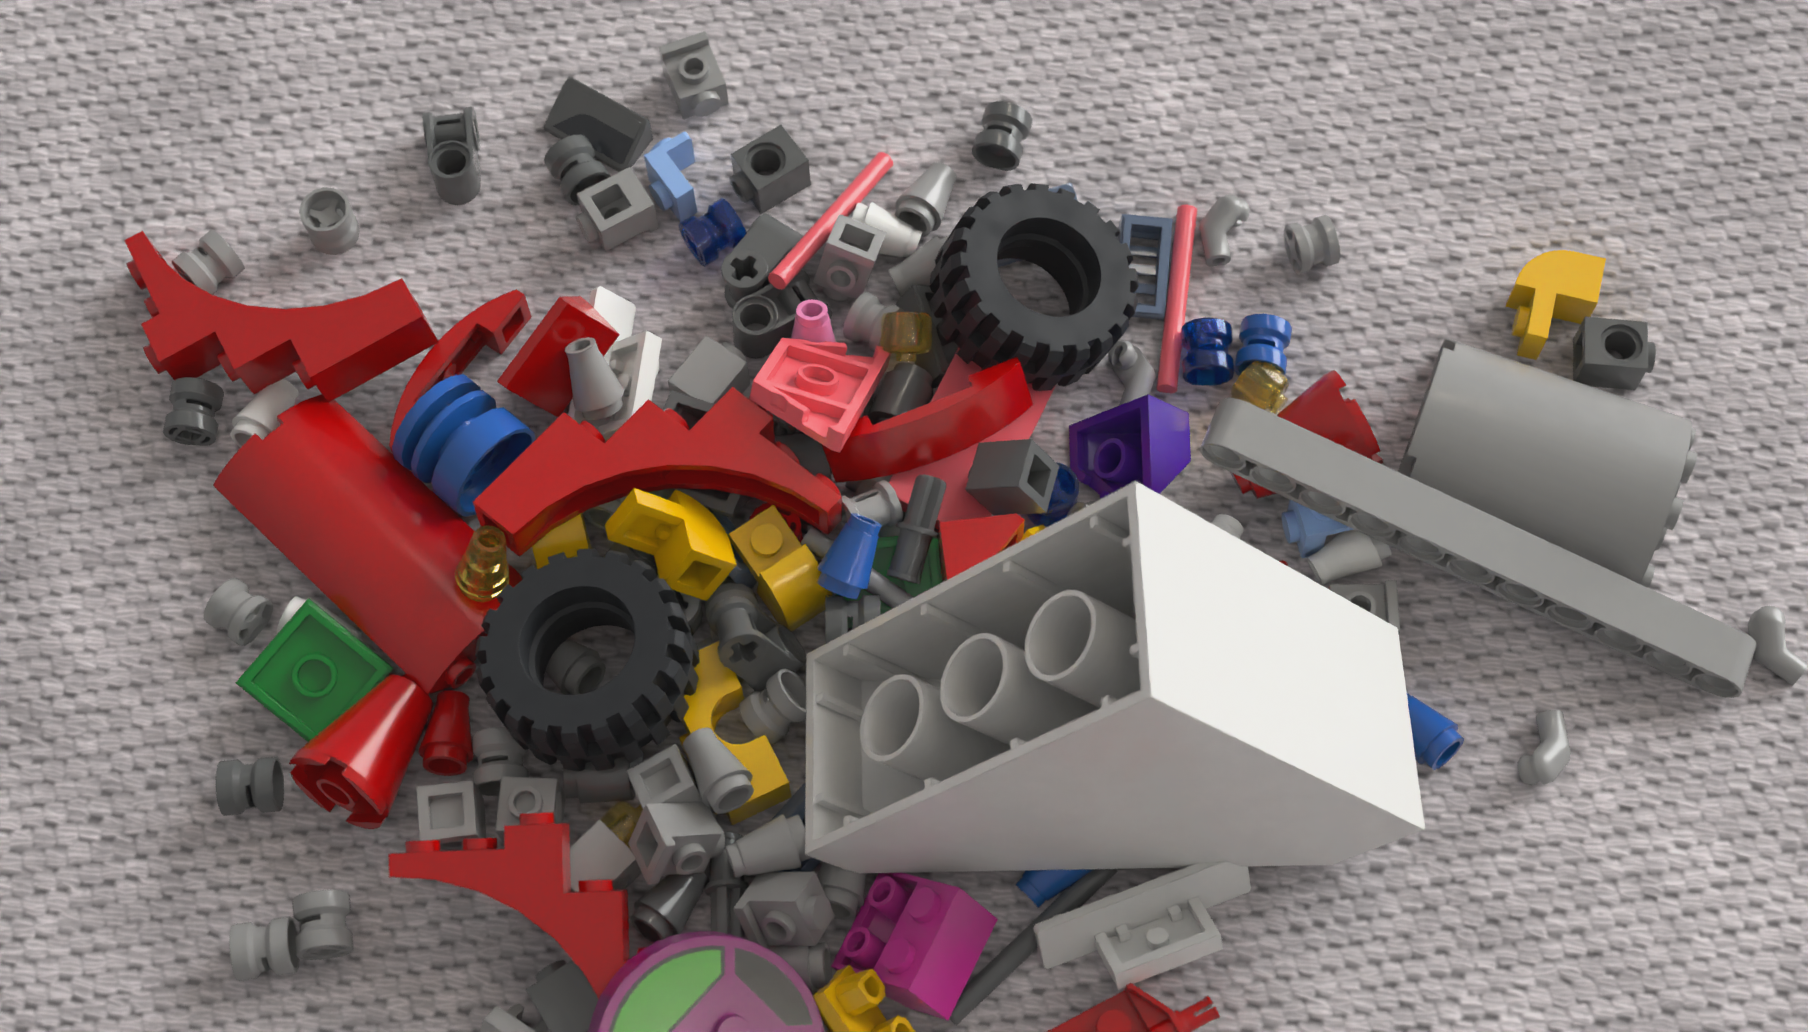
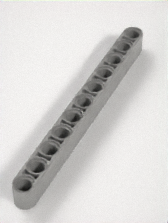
M1224 398L1219 401L1200 447L1202 456L1211 463L1689 685L1725 698H1734L1741 695L1757 646L1756 641L1748 634L1251 403L1235 398Z

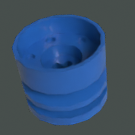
M462 374L450 376L437 383L419 398L405 415L396 431L392 451L395 460L411 470L413 475L424 483L432 482L433 492L457 513L468 517L477 515L473 501L536 438L534 431L504 407L497 408L496 400L491 395L481 390L479 385Z

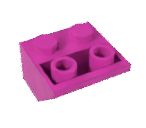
M878 873L864 901V905L861 906L831 967L838 971L850 965L855 973L874 969L885 985L887 998L912 1010L948 1021L998 919L960 887L905 873Z

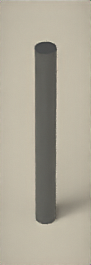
M1091 869V872L1069 886L965 985L949 1019L957 1026L1038 948L1034 933V926L1037 923L1081 907L1117 873V869Z

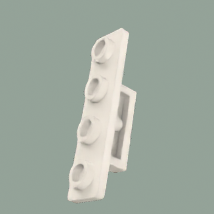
M599 286L591 290L589 303L620 334L604 355V359L624 388V394L621 397L623 406L609 417L588 420L583 417L581 411L575 409L572 398L568 415L579 424L583 420L589 422L607 441L648 399L652 401L655 378L659 371V354L662 338L648 331L631 336L636 306Z
M1226 861L1193 864L1037 923L1034 926V933L1040 960L1046 969H1050L1098 951L1119 990L1129 983H1137L1223 950L1221 934L1206 909L1248 893L1251 890L1248 866L1240 867Z

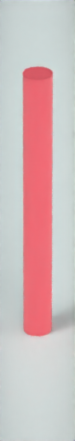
M884 152L876 154L769 274V282L775 288L785 289L828 240L838 215L841 214L848 217L856 208L857 203H861L892 168L893 160L888 154Z
M1181 205L1177 208L1156 388L1159 392L1173 394L1177 392L1197 217V209L1191 205Z

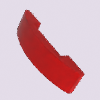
M516 289L483 304L456 323L430 349L416 368L400 398L391 428L389 443L391 451L396 431L405 415L421 396L446 378L461 375L485 345L502 355L532 317L525 294Z
M1015 357L967 376L971 387L872 425L868 415L859 418L840 453L822 445L835 481L867 480L922 467L963 451L1000 431L1033 406L1019 359Z

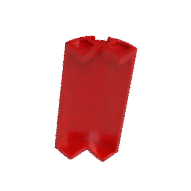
M318 395L285 410L277 416L280 426L263 440L255 433L226 464L213 486L427 694L449 687L456 689L462 686L471 678L476 670V664L474 663L476 660V644L480 636L487 637L486 632L481 626L487 611L490 608L493 610L498 609L500 602L496 597L507 584L514 588L523 580L520 573L421 480L416 478L409 469L395 460L393 454L335 399L328 402L323 395Z

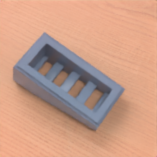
M1122 214L1120 218L1119 242L1121 244L1127 243L1132 256L1157 258L1156 266L1131 263L1129 265V268L1136 269L1138 275L1156 277L1155 285L1138 283L1139 287L1134 293L1155 295L1154 304L1137 303L1135 314L1132 317L1164 320L1173 221L1171 218ZM1130 238L1158 240V246L1156 248L1130 245Z

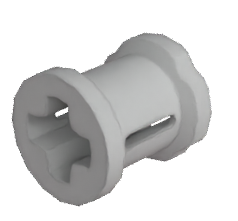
M886 480L877 482L872 486V490L855 497L841 496L842 521L837 525L839 531L848 522L851 513L865 516L878 522L881 526L886 525L889 528L896 526L897 522L903 521L901 503L894 488Z

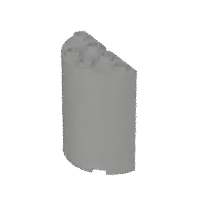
M1445 338L1398 472L1649 588L1655 571V566L1649 565L1655 550L1660 548L1667 529H1674L1683 507L1684 500L1677 498L1676 495L1681 482L1685 484L1688 482L1696 463L1697 453L1690 451L1696 429L1692 428L1690 419Z

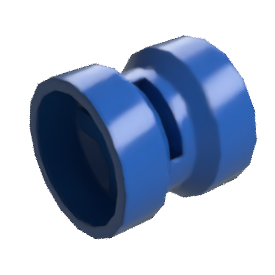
M1252 314L1243 318L1239 333V339L1243 343V347L1236 354L1234 366L1236 374L1243 379L1262 383H1274L1282 380L1286 374L1288 360L1283 352L1290 344L1292 333L1290 323L1284 318L1271 314Z

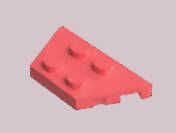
M781 338L753 380L749 400L830 450L840 453L888 368L892 348L876 346L873 357L846 355V343L811 342L804 339Z

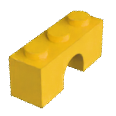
M717 641L698 650L700 663L694 669L699 679L696 692L692 696L684 695L689 709L683 717L682 723L687 733L680 736L679 740L683 747L684 740L691 733L701 728H711L724 746L752 773L751 785L754 788L752 796L739 808L726 813L733 826L792 796L789 781L766 735L748 743L731 744L722 740L715 733L719 720L729 711L738 708L744 699L742 686L735 672L725 667L719 659L718 646L720 642Z

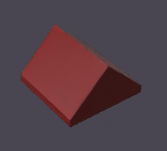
M581 296L559 297L497 382L509 391L559 417L573 398L569 362L565 352L566 346L577 339L594 338L599 351L604 357L620 334Z
M1014 513L939 522V556L942 582L1019 543L1023 537L1025 519Z

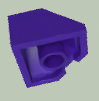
M1147 394L1069 425L1070 474L1081 483L1095 490L1101 499L1135 481L1160 494L1191 461L1189 413Z

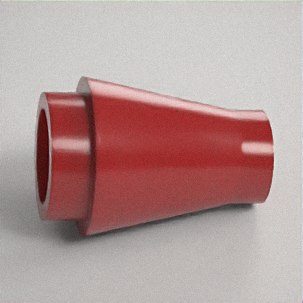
M447 690L437 695L435 709L418 750L419 755L423 758V768L433 774L442 776L460 775L466 771L467 763L471 762L474 758L469 717L470 698L465 693Z

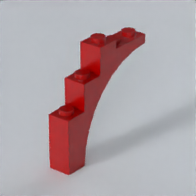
M143 231L124 240L133 260L126 263L127 268L140 289L147 288L151 295L144 299V303L152 318L141 324L150 344L143 347V350L158 374L167 371L174 380L185 377L197 378L222 365L232 382L241 378L254 395L265 387L297 372L307 390L316 386L325 399L331 402L439 342L419 304L402 278L368 294L323 306L290 309L248 306L214 296L183 279L167 264Z
M732 387L691 429L677 412L670 408H666L663 411L649 399L607 441L589 422L583 420L579 424L563 412L473 501L479 524L520 557L551 530L588 509L628 496L633 488L644 492L665 489H715L755 497L796 514L827 535L842 521V497L838 487L828 477L820 473L814 476L800 465L799 459L789 447L781 442H775L773 414L749 400L750 396L747 398Z
M554 812L520 813V825L504 826V848L502 849L497 847V837L462 839L463 850L440 851V840L405 841V852L388 854L389 877L441 881L478 891L519 911L557 941L585 974L598 999L613 976L631 959L629 954L628 889L613 890V879L579 880V891L571 892L569 823L554 824ZM646 947L638 948V953Z

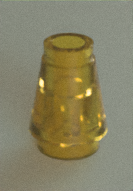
M491 525L481 526L474 531L455 569V580L462 593L474 601L485 602L496 598L504 587L509 584L510 579L506 536L502 530Z

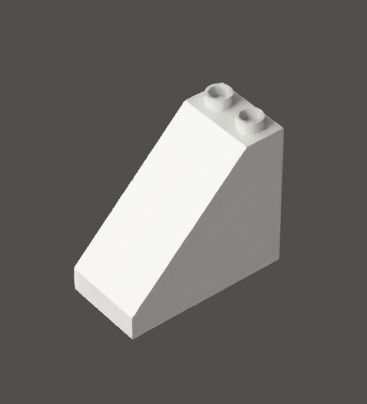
M1136 481L806 654L805 855L844 870L857 873L1185 868L1193 864L1224 861L1240 867L1333 865L1425 830L1398 628Z

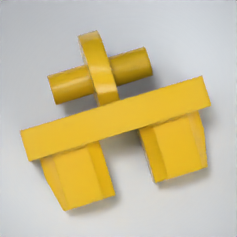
M848 965L838 970L833 975L831 981L813 995L820 1011L821 1019L829 1029L826 1032H915L906 1017L897 1015L887 1020L877 1006L886 994L885 985L874 969L855 973L852 967Z

